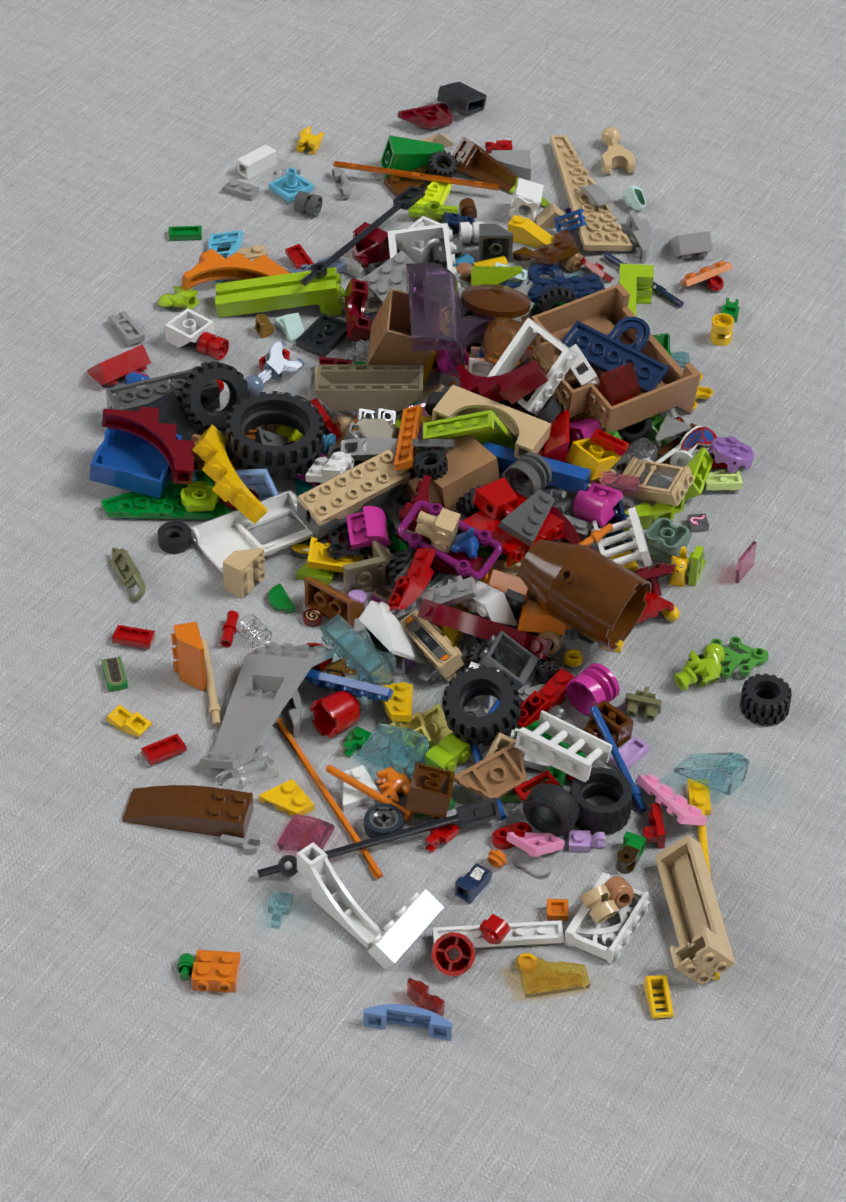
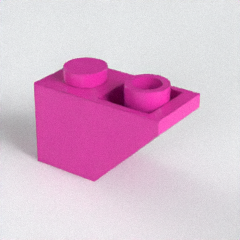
M588 418L570 422L569 442L572 443L591 437L596 429L601 430L599 421Z

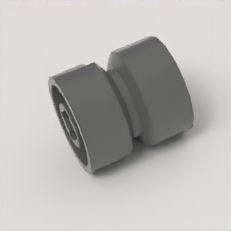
M298 191L294 200V211L300 213L307 212L308 215L317 217L322 208L323 198L320 195H310L307 192Z

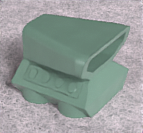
M658 518L644 533L651 560L671 564L672 556L680 555V548L682 546L687 548L693 536L686 526H675L668 518Z

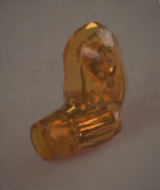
M496 317L489 322L484 332L482 344L484 360L496 365L524 323L505 317ZM528 346L526 350H533V347ZM521 356V358L519 359V361L517 362L516 365L522 364V362H523V357H522V356Z

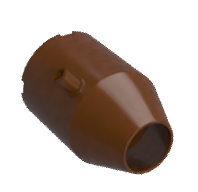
M538 540L527 552L519 569V577L547 614L610 651L615 650L618 647L616 643L619 640L624 641L633 630L647 604V601L644 600L646 593L650 594L651 583L587 545Z

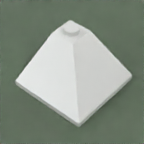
M371 601L359 617V620L392 654L427 665V659L396 617L389 611L390 607L382 601L380 603Z

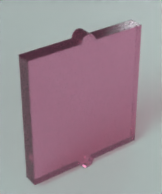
M753 541L738 559L736 583H739L754 565L756 541Z

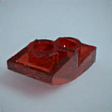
M409 978L407 980V995L418 1007L443 1017L445 1000L436 995H430L428 985Z

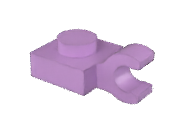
M571 830L569 832V851L590 852V847L605 848L604 832H596L593 835H590L588 830Z

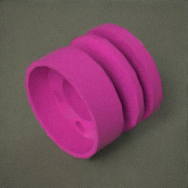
M599 663L589 665L587 669H584L581 674H578L566 685L567 696L571 704L579 712L590 716L591 707L603 700L610 703L619 695L620 691L614 674L607 667Z

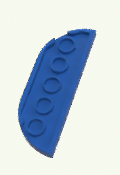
M311 669L304 678V680L317 685L320 689L328 690V688H331L335 692L347 691L354 697L362 698L364 696L368 697V700L378 703L380 700L385 702L392 700L394 693L391 688Z

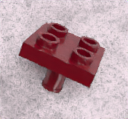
M661 563L650 567V570L648 567H643L632 572L651 583V593L662 596L658 579L675 572L673 564L667 566L666 563Z

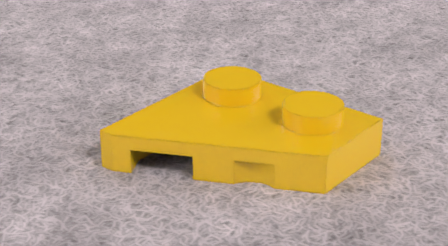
M293 779L259 795L261 803L269 802L275 805V809L287 812L295 818L315 810L314 803Z

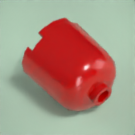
M338 691L313 702L310 706V712H313L315 718L312 720L315 729L321 736L327 735L330 739L354 726L361 716L359 701L347 691Z

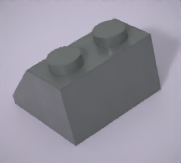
M479 224V261L505 256L507 262H512L513 233L497 224Z

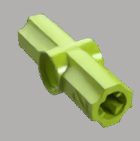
M430 201L427 204L415 203L409 208L408 217L421 218L424 216L438 222L442 220L444 212L458 214V206L441 205L437 201Z

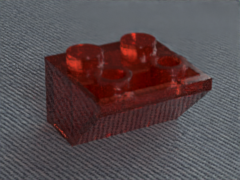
M632 363L621 365L616 369L601 374L598 391L611 406L640 395L641 389Z

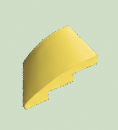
M441 704L435 705L424 713L416 712L412 715V722H393L384 728L387 733L415 752L429 750L436 744H439L446 735L453 733L447 726Z

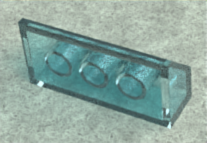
M339 614L320 628L323 635L321 637L322 641L327 646L331 645L334 653L339 658L343 657L346 665L351 670L355 669L358 677L363 682L367 681L370 684L379 686L394 683L387 661Z

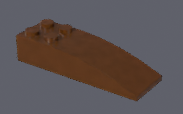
M194 785L134 788L122 821L218 837L226 834L245 838L254 810L253 793Z

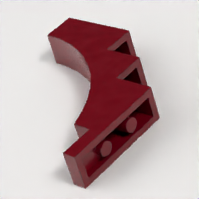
M424 598L417 615L421 619L485 640H489L493 634L497 636L503 631L537 658L543 660L547 659L552 641Z

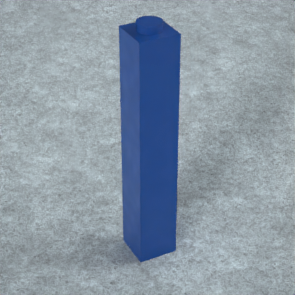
M485 442L483 445L497 457L498 469L501 473L518 459L514 457L515 449ZM543 457L552 472L549 486L576 493L580 490L586 491L589 485L591 469Z

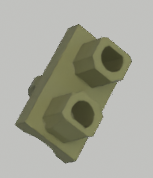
M645 686L644 692L636 690V694L626 693V714L637 716L638 709L645 710L644 718L654 721L657 714L661 713L662 700L655 699L656 694L649 693L650 687Z

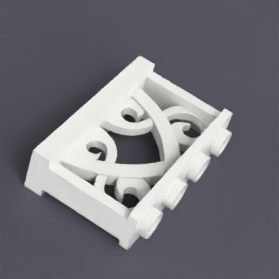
M602 873L593 888L605 884L611 878V875ZM633 888L634 896L632 901L637 902V905L634 908H630L628 905L618 908L620 911L617 914L620 923L605 928H600V923L595 924L596 928H593V925H588V922L594 921L589 914L591 909L586 908L583 903L565 931L564 945L571 948L575 946L612 964L615 958L620 957L624 943L630 941L632 930L638 928L642 914L648 912L651 902L648 901L649 892H642ZM597 938H602V942L605 945L607 940H611L613 943L610 947L599 944Z

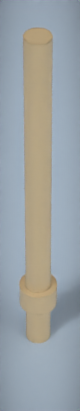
M202 639L206 684L210 702L208 708L209 715L212 717L213 726L218 728L221 726V708L217 702L208 642L206 639Z

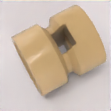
M605 884L599 885L581 896L585 907L591 909L589 914L595 924L608 920L620 911L615 901L609 899L611 894Z

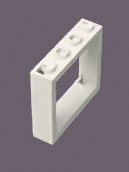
M448 223L388 231L390 259L398 254L397 244L444 238L448 269L426 272L425 274L433 282L432 287L455 284L454 276L457 275V269L453 267V264H456L455 254H451V252H454V244L450 242L453 239L452 229L448 230Z
M527 318L487 377L511 372L537 333L560 349L562 353L546 375L548 382L538 387L528 402L523 398L517 401L526 410L536 415L543 409L545 403L554 393L558 384L564 379L565 374L579 355L538 323Z

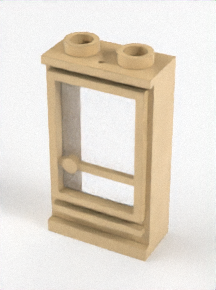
M633 457L616 485L625 497L678 506L688 488L692 485L694 477L689 466L685 468L639 460L637 457Z

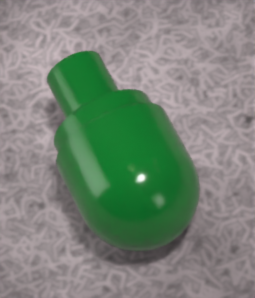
M184 953L178 959L177 969L180 973V979L184 981L188 980L189 975L192 974L195 962L194 956L190 953Z

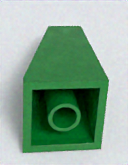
M389 135L380 163L382 168L411 171L427 166L434 152L437 153L439 150L443 152L445 149L443 144ZM384 174V177H385V178H389V177H391V176H394V175Z

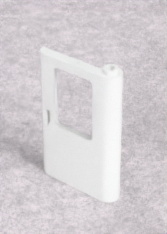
M289 490L260 501L268 511L256 524H253L239 510L191 527V538L219 571L223 572V561L234 551L262 548L264 549V556H269L277 553L279 550L310 539L311 536L315 537L296 514L298 503L296 493ZM288 514H292L306 528L265 545L260 544L248 531L251 528Z

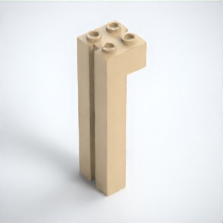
M687 835L657 854L655 858L679 942L678 948L675 946L669 947L675 969L699 985H702L714 978L715 972H725L728 968L735 965V960L701 843Z

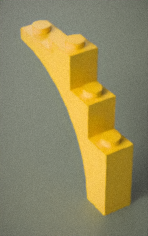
M211 425L200 436L193 451L206 462L202 470L216 482L212 490L225 502L228 500L253 524H256L267 513L268 509L250 492L239 478L225 450L224 441L226 436L215 426Z

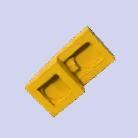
M120 704L106 718V721L114 727L136 737H140L152 725L149 720L137 711L132 714Z

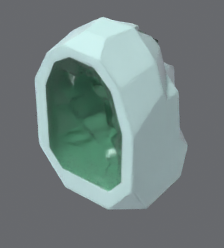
M633 185L623 190L622 196L625 203L632 210L641 211L646 206L644 194L639 187Z

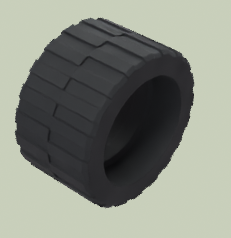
M594 767L591 768L589 779L586 782L577 778L572 781L570 794L575 798L580 808V815L575 823L576 827L588 830L592 835L596 832H604L607 835L614 834L627 825L631 814L633 790L631 783L622 773L610 768ZM600 796L609 798L615 803L608 806H598L589 803L586 799Z

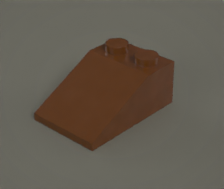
M415 762L405 809L414 814L422 813L429 815L433 819L446 818L452 796L455 772Z

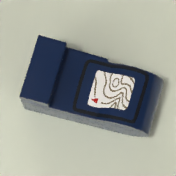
M476 863L469 873L464 877L460 876L455 881V895L471 904L489 884L493 874L492 871ZM463 890L468 891V895L464 894Z

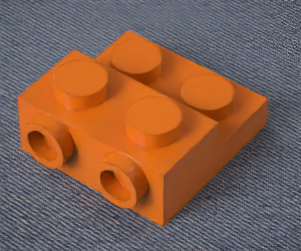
M197 950L191 978L192 990L236 993L241 952Z

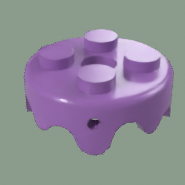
M733 436L713 439L708 450L711 457L714 454L715 462L726 463L728 471L734 473L741 465L747 470L751 467L754 459L752 448L738 441Z

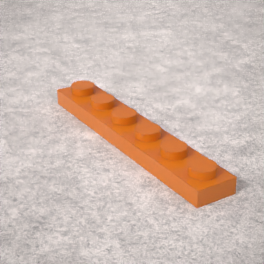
M421 405L403 409L394 460L396 471L408 470L414 467L417 447L412 446V439H418L423 412Z

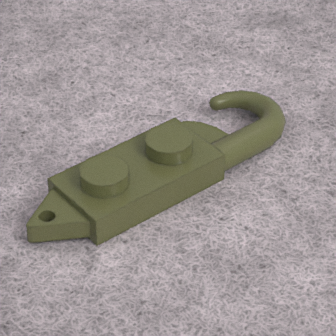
M112 547L110 563L123 585L132 588L137 584L139 588L138 594L135 597L130 595L129 599L134 602L139 601L146 591L145 583L140 576L141 573L127 550Z

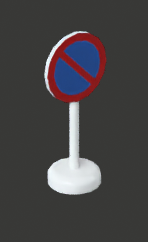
M699 425L692 428L682 438L679 445L656 462H664L679 449L685 451L692 449L703 437L704 427ZM643 458V459H641V460H646V461H652V460H650V459H648V458Z
M703 426L705 431L701 440L688 451L678 450L670 459L671 465L686 467L692 460V452L697 445L710 446L712 440L717 438L716 434L711 429Z

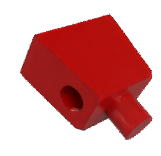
M504 477L475 489L473 504L495 520L503 516L507 517L516 509L518 502L517 495Z

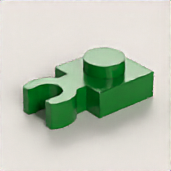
M726 298L725 305L723 304L721 313L732 316L734 322H737L739 300L736 299L735 302H730L729 298Z

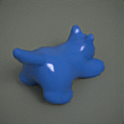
M471 527L467 532L463 531L457 535L453 545L450 547V551L454 553L464 552L469 558L476 559L479 542L474 536V528Z

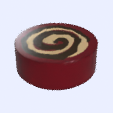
M315 608L304 611V624L310 627L320 625L322 622L321 611Z

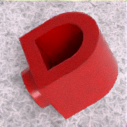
M492 913L488 920L484 919L482 921L479 931L482 932V938L488 943L498 945L510 932V926L505 920Z

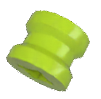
M684 666L680 673L676 672L673 675L676 685L683 691L687 690L690 684H695L698 681L697 676L688 666Z

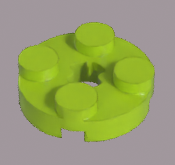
M195 481L192 482V485L188 484L185 490L184 488L182 489L181 502L188 512L212 511L215 509L218 495L212 490L213 487L209 486L208 482Z

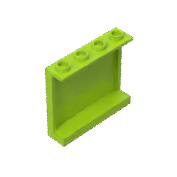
M492 410L423 423V440L450 439L469 434L482 446L485 442L511 449H515L517 441Z

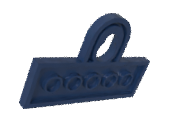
M542 263L534 264L528 269L529 281L527 285L530 281L533 283L532 288L528 292V297L533 303L539 302L537 298L539 295H543V290L548 291V287L555 288V285H558L559 288L565 286L566 289H571L577 299L605 289L598 275L565 278L558 266ZM540 275H548L552 279H544ZM508 281L500 283V285L514 289L520 287L522 281Z
M638 317L621 319L608 336L577 320L561 341L569 348L577 344L591 366L643 393L656 389L669 372L668 366L641 353L649 341L650 328L643 319ZM630 328L636 329L637 334L634 343L623 344L620 342L619 338L623 332H627Z

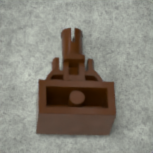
M606 700L595 705L598 707L617 747L631 739L634 723L632 719ZM590 711L587 726L582 730L605 741Z

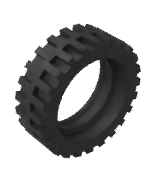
M272 391L271 394L260 392V395L257 396L254 394L249 395L247 400H239V405H233L231 412L227 414L226 452H228L229 459L234 460V465L237 468L241 466L242 470L267 469L270 477H278V480L283 479L285 476L293 478L296 477L297 473L301 475L306 473L307 468H311L315 460L320 458L323 453V416L319 414V409L316 406L311 407V402L308 400L303 401L301 396H290L288 392L278 394V391ZM278 424L291 427L299 431L304 437L292 444L269 446L257 443L245 434L262 425Z

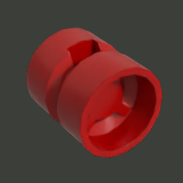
M207 331L200 335L197 342L198 352L210 355V357L222 360L229 350L228 339L220 336L216 337L215 334Z

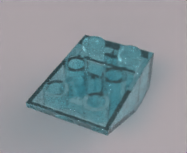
M379 723L357 755L384 769L392 767L396 771L404 773L410 779L415 762L421 763L430 747L427 737L412 729Z

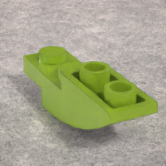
M685 496L678 506L655 503L651 506L648 502L635 506L642 529H648L658 518H668L673 522L674 515L684 511ZM630 527L624 528L623 530L629 531Z

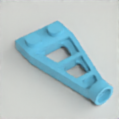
M243 231L211 234L208 243L209 250L213 249L217 252V249L231 247L229 251L217 253L224 258L233 255L242 246ZM214 280V281L220 283V282H223L224 280Z

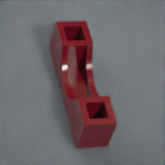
M351 278L344 291L348 341L364 344L371 332V318L364 316L365 303L368 296V283Z

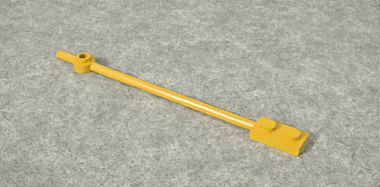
M688 778L689 805L701 809V814L704 816L711 815L708 779ZM705 823L704 826L698 825V836L710 874ZM715 972V977L712 978V980L718 981L720 979V973Z

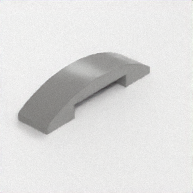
M296 689L289 700L292 708L289 710V725L294 738L299 736L302 725L301 698L298 689Z

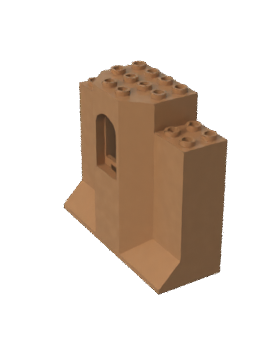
M619 283L532 316L531 320L562 341L577 320L608 336L621 319L636 316L628 308L630 293ZM630 328L627 332H623L619 338L620 342L623 344L634 343L637 330ZM537 333L529 345L533 347L531 361L536 359L547 375L562 351ZM650 333L649 341L641 353L669 367V372L656 389L643 393L591 366L601 383L597 386L600 389L599 391L593 383L573 390L570 385L578 383V381L569 369L551 396L561 405L560 413L568 410L570 418L587 412L589 417L599 421L601 430L608 433L620 430L677 406L687 412H692L701 374L691 363L685 364L683 370Z

